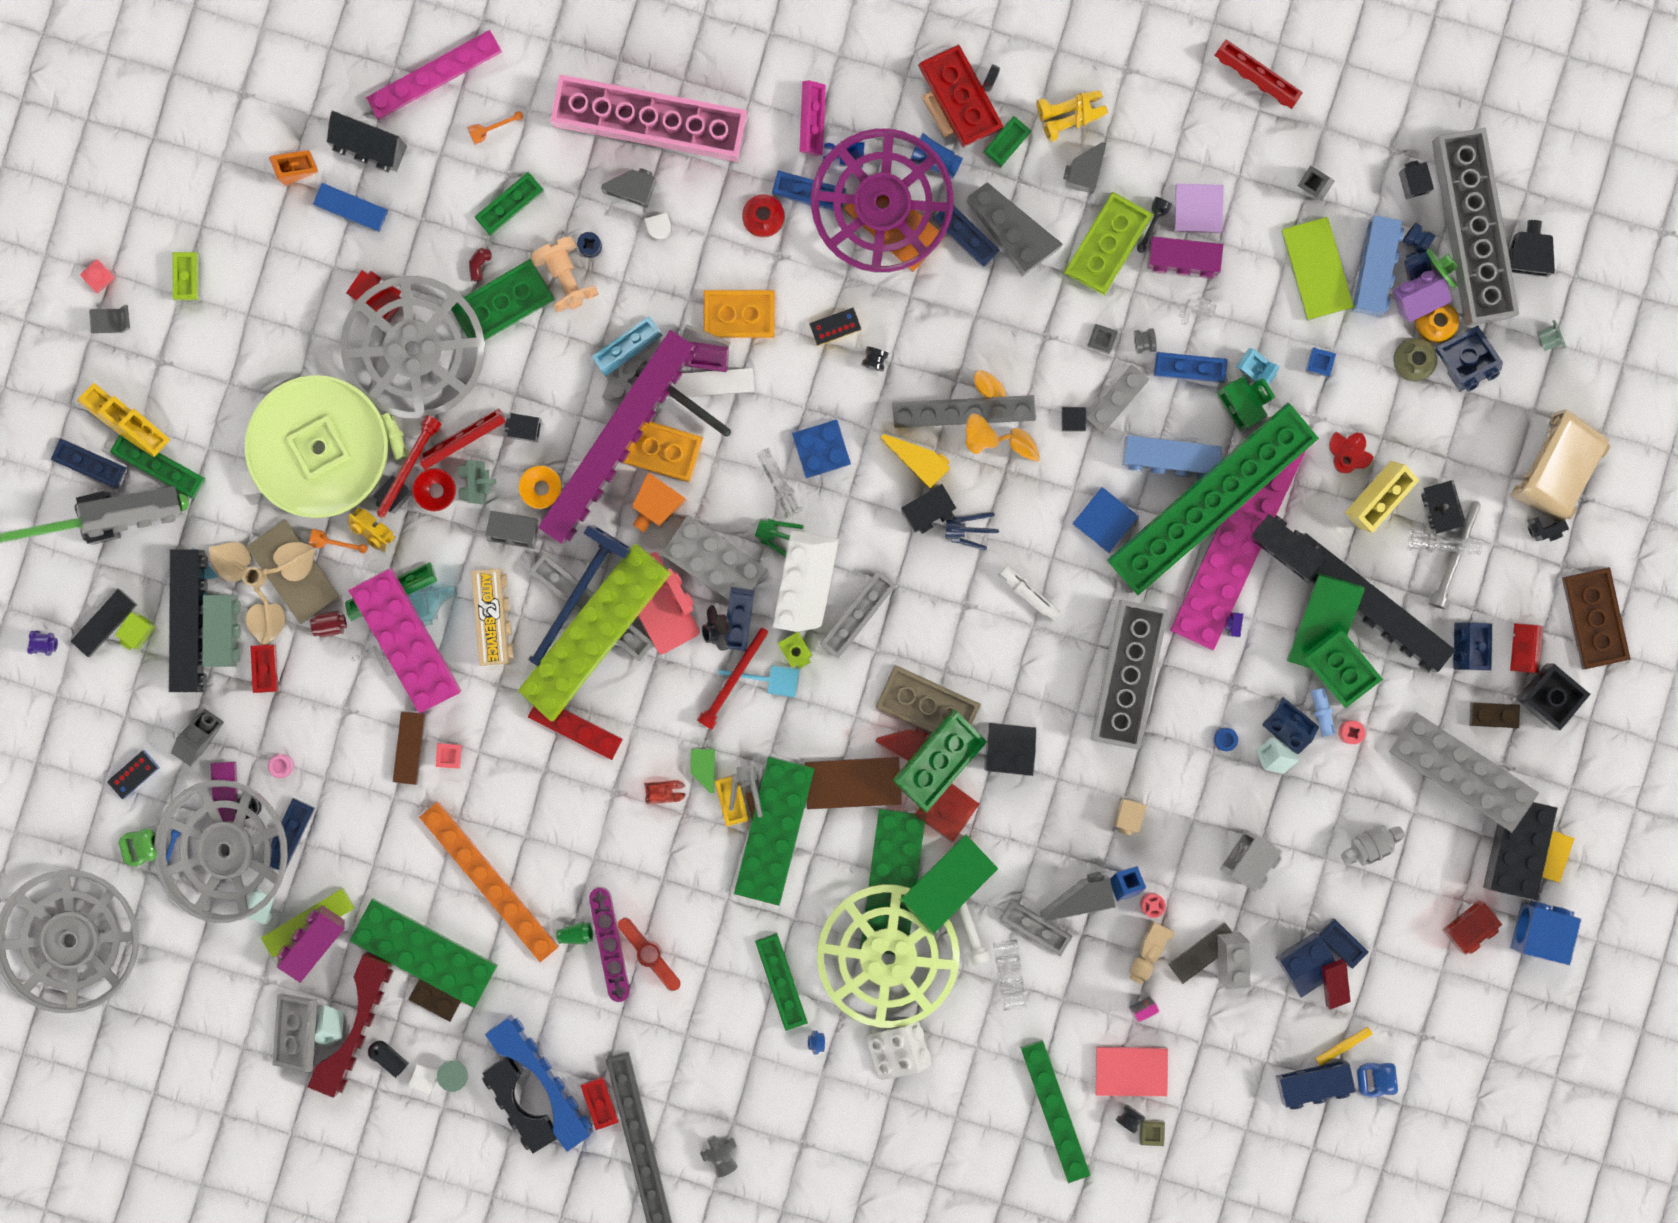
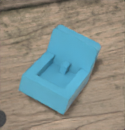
M1248 348L1236 366L1254 383L1264 378L1267 384L1274 380L1276 372L1280 368L1277 364L1269 362L1252 348Z

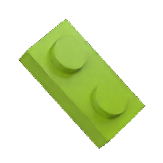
M172 252L173 300L199 301V253Z

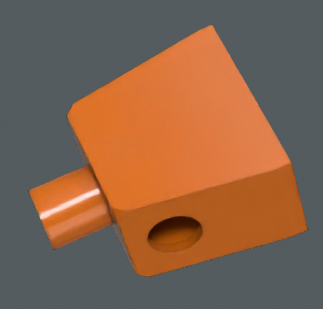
M648 473L632 505L635 510L640 512L632 525L643 533L651 522L661 527L687 499Z

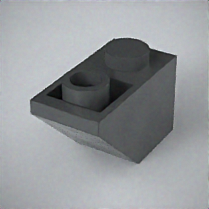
M204 709L177 736L171 754L191 766L205 752L224 724V721Z

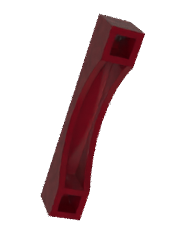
M369 952L362 955L353 976L358 998L357 1015L353 1028L338 1051L316 1065L307 1086L308 1088L332 1098L344 1092L348 1080L345 1079L348 1070H353L357 1058L354 1057L357 1048L361 1050L366 1040V1036L363 1035L366 1027L370 1028L376 1015L372 1013L375 1005H380L385 994L382 988L392 978L394 970L391 969V963Z

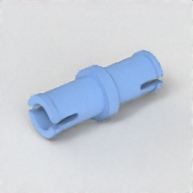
M1326 688L1310 691L1316 710L1314 716L1318 718L1321 737L1337 734L1331 715L1333 709L1329 707Z

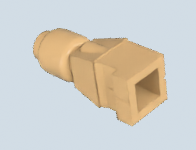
M1151 920L1141 939L1140 957L1135 958L1129 970L1131 973L1129 979L1141 985L1149 979L1154 969L1153 962L1155 963L1164 951L1167 939H1172L1174 931Z

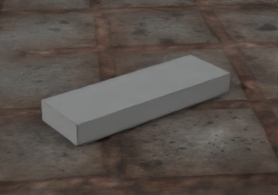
M1013 899L1010 900L999 918L1004 923L1060 957L1073 937L1051 922H1045L1041 916Z

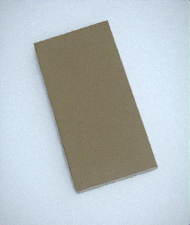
M284 519L246 546V548L262 570L279 567L273 559L274 553L279 547L291 542L302 543V541L287 520ZM314 558L310 573L300 581L285 579L281 571L266 575L300 624H303L341 597Z
M894 665L875 708L933 733L952 710H957L972 725L981 704Z

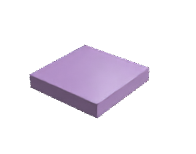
M1176 184L1174 232L1222 233L1224 185Z

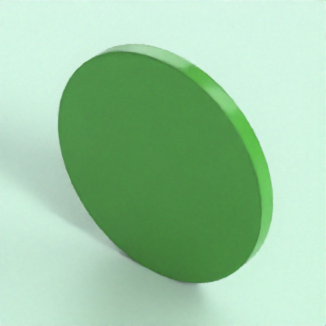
M1431 248L1426 250L1442 276L1453 288H1456L1458 285L1451 274L1458 267L1455 260L1449 254L1440 259Z

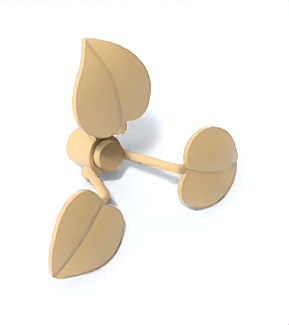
M228 542L209 547L211 563L221 578L230 582H237L242 578L244 583L252 586L262 599L264 605L255 604L246 614L247 628L261 645H266L277 638L285 625L286 618L285 612L279 604L268 605V600L261 592L260 587L266 583L267 574L279 571L289 581L304 579L310 573L315 550L311 545L301 542H291L282 545L273 556L274 562L279 567L264 570L256 567L246 568L251 563V554L246 546L241 543Z

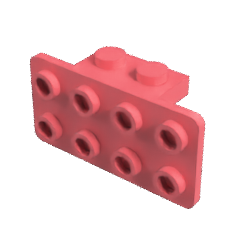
M653 552L650 554L665 567L658 553ZM671 568L668 570L672 574L638 615L654 647L661 655L700 634V630L691 615L693 611L691 606L694 605L693 600L688 593L684 594L680 586L683 584L677 572H672Z

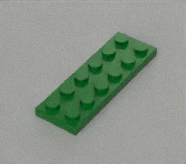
M772 756L768 757L758 795L762 816L758 817L755 807L734 890L735 895L780 906L814 767Z
M879 809L868 887L892 884L912 888L917 883L926 815ZM883 892L867 896L865 913L876 908L890 907L892 893ZM900 901V909H905L909 911L908 908ZM889 915L876 916L867 920V922L874 931L888 928ZM899 916L897 930L909 936L912 921ZM863 932L861 937L860 949L865 939L867 938ZM892 951L884 952V954L895 955Z
M374 898L371 899L349 940L473 1008L479 1002L498 966Z

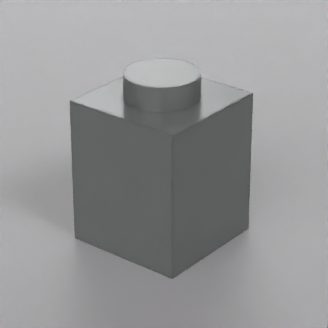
M1310 165L1297 186L1322 201L1335 180Z

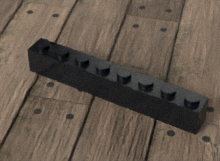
M1302 533L1306 537L1305 541L1311 546L1316 544L1326 552L1324 554L1326 556V563L1318 573L1364 586L1365 590L1356 612L1363 617L1361 621L1371 629L1376 627L1382 632L1380 636L1390 644L1395 642L1401 647L1399 651L1406 657L1411 658L1413 656L1419 661L1417 665L1427 673L1430 671L1439 672L1456 650L1310 535ZM1318 573L1310 581L1311 583H1315Z

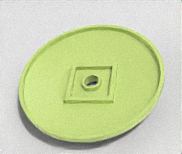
M313 375L299 377L273 389L255 409L245 435L246 463L258 489L277 507L302 517H332L345 513L359 505L378 485L388 458L387 431L376 406L355 386L329 376ZM317 441H322L325 445V450L321 454H315L313 451V445Z

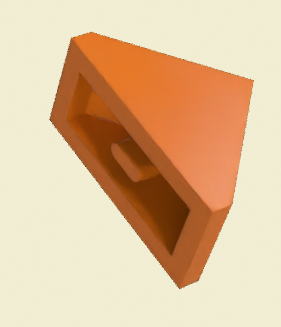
M310 150L269 157L277 180L284 186L318 172Z

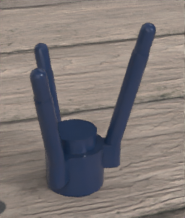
M995 513L953 517V520H946L945 538L951 539V543H960L986 550V546L960 537H965V532L999 533V529L965 527V523L961 522L994 517Z

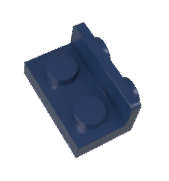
M1456 622L1454 624V649L1456 650L1453 655L1454 670L1491 671L1492 623Z
M1284 697L1277 702L1271 715L1262 724L1263 727L1296 754H1300L1313 741L1319 729L1317 724Z

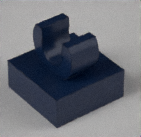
M1426 251L1418 255L1416 252L1406 255L1407 260L1404 261L1408 281L1420 277L1424 272L1432 271L1431 260Z

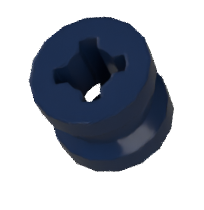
M585 232L579 236L577 247L584 257L595 258L601 253L602 243L595 233Z

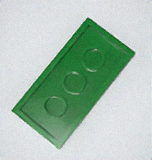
M531 258L463 297L475 311L481 324L485 341L555 301ZM456 302L451 308L467 338H475V330L469 316L463 307Z
M1318 573L1290 648L1287 662L1311 668L1302 655L1338 627H1341L1348 636L1365 590L1364 586Z
M952 710L892 781L923 812L927 813L987 741L957 710Z
M965 834L900 901L933 935L998 868Z

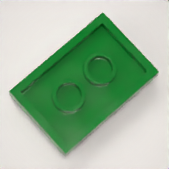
M1338 627L1302 655L1303 659L1345 709L1383 680L1341 627Z

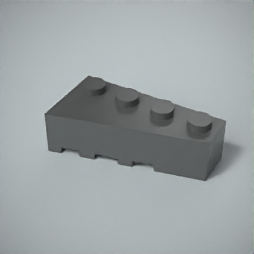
M988 182L968 196L967 203L1022 276L1061 249L1063 244Z

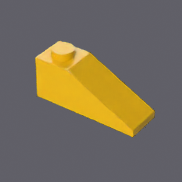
M886 434L880 437V440L928 489L934 486L950 470L948 466L950 461L941 452L937 455L932 450Z

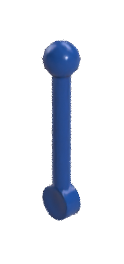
M174 829L171 831L172 838L166 853L167 864L176 838L180 836V832Z

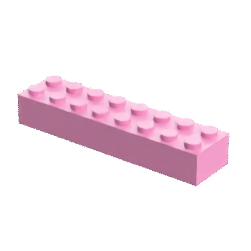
M559 74L550 121L553 127L739 162L748 116L747 110Z

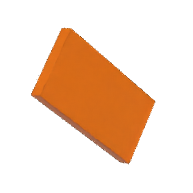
M885 195L879 196L876 200L877 207L881 209L888 207L890 203L889 198ZM847 204L843 208L854 220L858 217L854 204ZM910 210L905 222L914 231L923 216L916 210ZM928 221L927 226L918 238L927 248L939 230ZM864 224L862 227L875 238V230ZM898 227L885 231L884 245L899 242L906 237ZM911 243L901 249L890 251L902 263L919 254ZM926 258L908 268L914 272Z

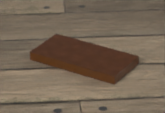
M1610 567L1562 577L1582 670L1631 660Z
M899 757L805 762L806 766L815 768L807 797V810L902 804L901 789L892 781L900 772Z

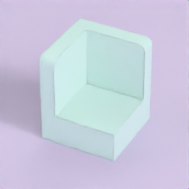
M1271 737L1256 750L1264 770L1284 774L1299 761L1297 754L1278 738Z
M260 888L253 890L248 898V909L256 906L268 894L260 892ZM274 897L264 908L247 919L263 924L271 922L273 912L270 911Z
M326 1005L317 1010L315 1042L328 1047L342 1038L343 1012Z

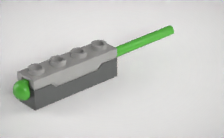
M175 486L78 503L76 506L78 518L0 533V543L73 528L81 529L82 535L89 534V537L104 535L103 531L113 529V533L128 530L127 526L137 525L138 528L152 526V522L161 520L162 524L176 521L175 517H179L181 512L188 508L189 499L184 494H178L177 498Z

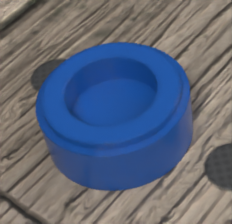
M1221 728L1214 734L1213 741L1219 750L1228 752L1237 746L1238 736L1230 728Z

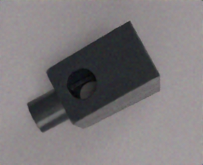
M1528 220L1526 232H1518L1513 236L1508 252L1512 273L1549 277L1555 273L1553 236L1541 234L1542 221Z

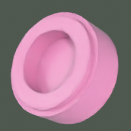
M285 754L273 756L268 764L269 772L276 778L289 776L294 768L292 759Z

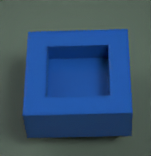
M1314 347L1311 348L1305 371L1330 377L1336 353Z

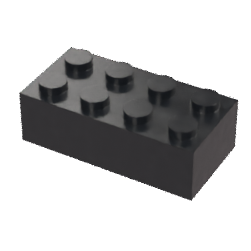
M1533 802L1512 833L1497 824L1483 888L1537 901L1557 807Z

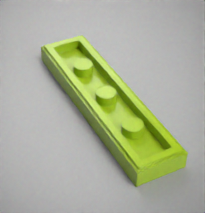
M344 888L262 936L261 940L272 958L277 956L284 945L288 946L292 942V935L299 927L302 929L307 923L306 918L313 909L317 911L323 905L339 917L355 909Z

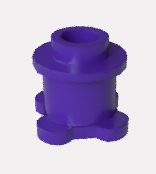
M38 630L30 631L27 647L28 654H37L39 652L50 656L53 652H56L58 639L55 638L54 633L41 634Z

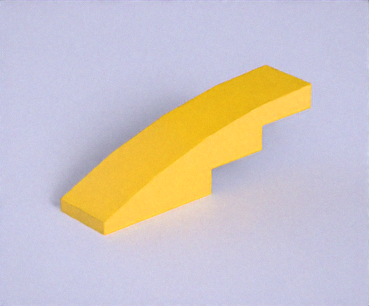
M95 383L77 399V402L95 417L153 457L171 440L134 408L132 410L129 409L114 395L112 397L109 396Z

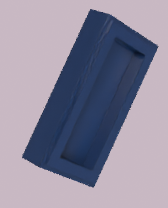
M1334 918L1318 933L1323 941L1352 969L1369 953Z

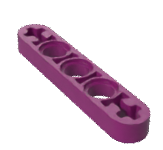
M597 887L590 893L589 903L607 991L613 1001L622 1002L629 996L630 985L612 897L607 888ZM598 891H601L602 895H606L607 898L603 900L604 908L609 906L610 910H602L596 913V909H600L599 901L594 900ZM606 914L611 918L612 923L609 927L603 928L599 925L598 919L601 915ZM606 938L615 940L616 948L614 950L608 951L603 947V941ZM612 961H617L621 965V971L617 974H612L608 970V964ZM623 976L624 980H619V984L626 991L622 993V997H619L617 993H613V990L616 989V982L613 981L611 983L610 979H617Z

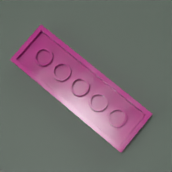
M391 567L348 590L418 713L462 691Z

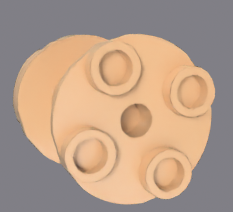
M572 236L556 240L557 243L551 246L546 244L531 254V259L535 266L547 264L552 277L559 279L566 294L565 297L553 305L556 313L568 307L570 310L583 305V299L586 298L588 300L599 295L596 286L579 290L571 273L574 270V266L568 255L577 248Z

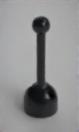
M1155 196L1151 207L1154 217L1142 243L1137 246L1138 252L1143 253L1146 251V243L1158 217L1166 215L1172 206V203Z

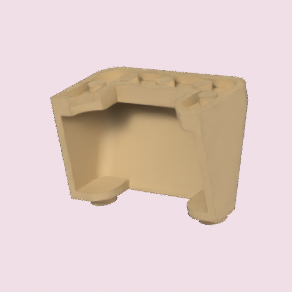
M1566 409L1553 414L1549 423L1554 427L1548 429L1547 433L1549 434L1530 470L1522 477L1524 480L1520 486L1515 485L1510 496L1558 522L1565 521L1566 519L1570 520L1577 510L1575 505L1600 458L1605 457L1610 449L1607 437Z

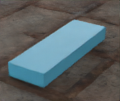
M648 316L591 357L604 376H607L663 335L650 316Z

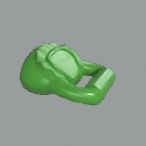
M143 829L139 832H128L119 839L118 844L126 865L137 867L146 861L155 860L157 857L156 849H154L156 833L153 830ZM127 839H132L135 855L137 857L135 861L133 860Z

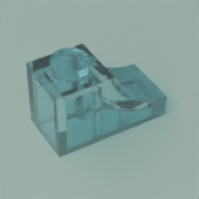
M448 586L407 596L424 626L433 625L432 620L438 619V611L443 603L454 596H458L456 586Z

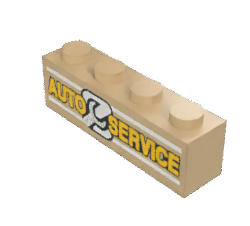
M503 569L471 571L479 666L511 663V658H514L513 644H509L508 636L512 635L511 621H507L506 612L510 611L509 597H505L504 589L508 588L507 573L503 574Z

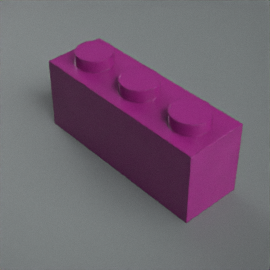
M1153 236L1149 242L1147 268L1153 269V273L1166 274L1167 271H1176V275L1190 276V273L1200 274V278L1213 279L1214 276L1221 272L1223 244Z
M323 905L317 911L313 909L306 918L307 923L302 929L299 927L291 937L292 942L288 946L284 945L276 956L278 958L277 968L299 983L302 982L344 930L345 920Z

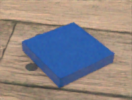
M1101 487L1072 524L1107 553H1110L1139 516L1105 488Z

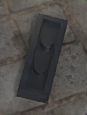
M117 589L70 642L87 657H91L138 604L121 589Z

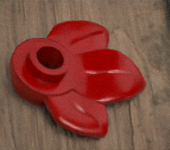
M1338 432L1331 436L1329 450L1334 455L1333 464L1338 472L1348 474L1354 469H1364L1371 464L1374 456L1365 451L1366 438L1363 433H1354L1347 439ZM1343 458L1347 459L1349 464H1345Z

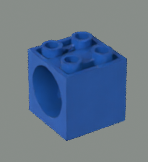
M1530 900L1529 904L1521 902L1510 948L1526 955L1570 965L1581 918L1575 917L1574 911L1562 907L1553 906L1551 910L1550 905Z

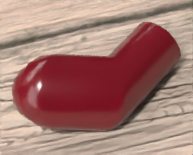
M479 248L470 258L469 271L471 282L483 280L481 266L492 258V253L489 249Z

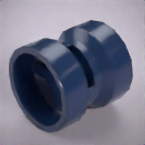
M1416 222L1407 232L1402 242L1407 246L1414 244L1413 247L1420 254L1429 248L1436 235L1430 231L1422 232V226Z

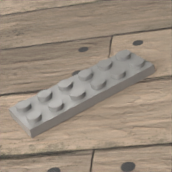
M1417 712L1389 751L1511 833L1539 794L1538 791Z

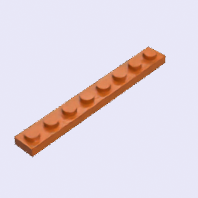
M439 801L419 816L539 962H542L559 947Z

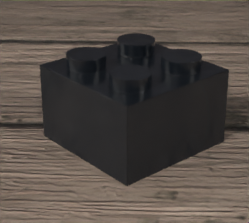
M1546 663L1516 700L1551 730L1561 731L1591 694L1555 663Z

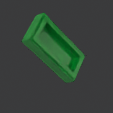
M1013 116L983 151V154L1001 168L1032 131Z

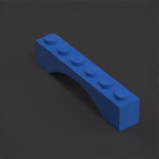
M510 1015L491 1028L485 1036L499 1055L510 1057L523 1064L541 1081L552 1105L554 1118L553 1133L565 1151L568 1152L591 1135L592 1123L586 1115L582 1116L577 1109L579 1105L574 1097H568L564 1091L565 1085L560 1077H554L550 1071L552 1067L545 1057L541 1058L536 1051L538 1046L531 1037L527 1038L523 1030L525 1028L517 1017L514 1019Z

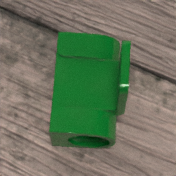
M1242 376L1216 392L1240 433L1266 418L1268 414L1264 410L1263 405L1275 398L1264 378L1249 385L1246 378Z

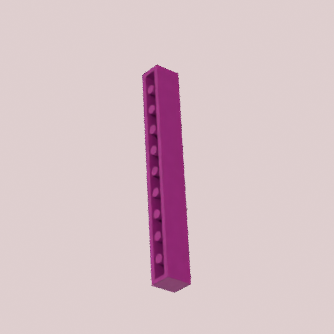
M669 330L538 526L539 529L561 544L566 541L570 542L578 531L575 527L579 521L584 522L591 512L588 508L592 502L597 503L604 493L602 487L606 481L610 483L617 473L614 469L619 462L624 463L630 454L628 448L632 442L636 444L643 435L642 427L645 423L650 424L657 413L654 409L658 403L663 404L669 396L670 392L667 390L672 383L676 384L683 375L681 369L685 363L689 365L696 355V352H694L695 345L676 332Z

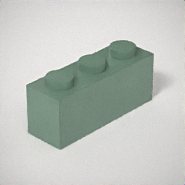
M203 595V667H237V662L240 661L241 652L240 648H237V638H240L241 627L240 624H237V615L241 612L240 600H237V596Z

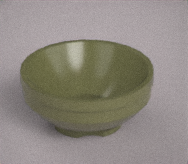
M1418 338L1409 339L1401 343L1396 349L1393 358L1394 367L1402 378L1414 382L1428 378L1435 370L1437 353L1434 347L1426 340ZM1419 351L1424 354L1425 361L1422 365H1416L1412 361L1414 352Z

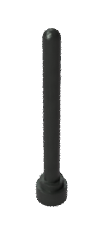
M644 361L636 370L635 376L637 378L647 365L648 361ZM670 385L667 390L670 392L669 396L723 436H730V428Z

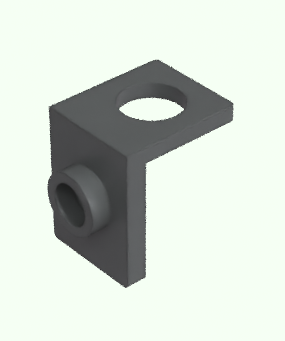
M123 305L119 309L89 310L92 334L124 333L130 329L128 305Z

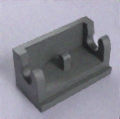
M490 510L485 536L489 542L534 549L538 531V519Z

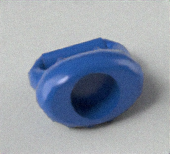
M1366 1063L1357 1069L1359 1092L1363 1096L1374 1098L1398 1093L1396 1066L1393 1063ZM1366 1069H1371L1373 1072V1087H1375V1090L1371 1092L1368 1090Z

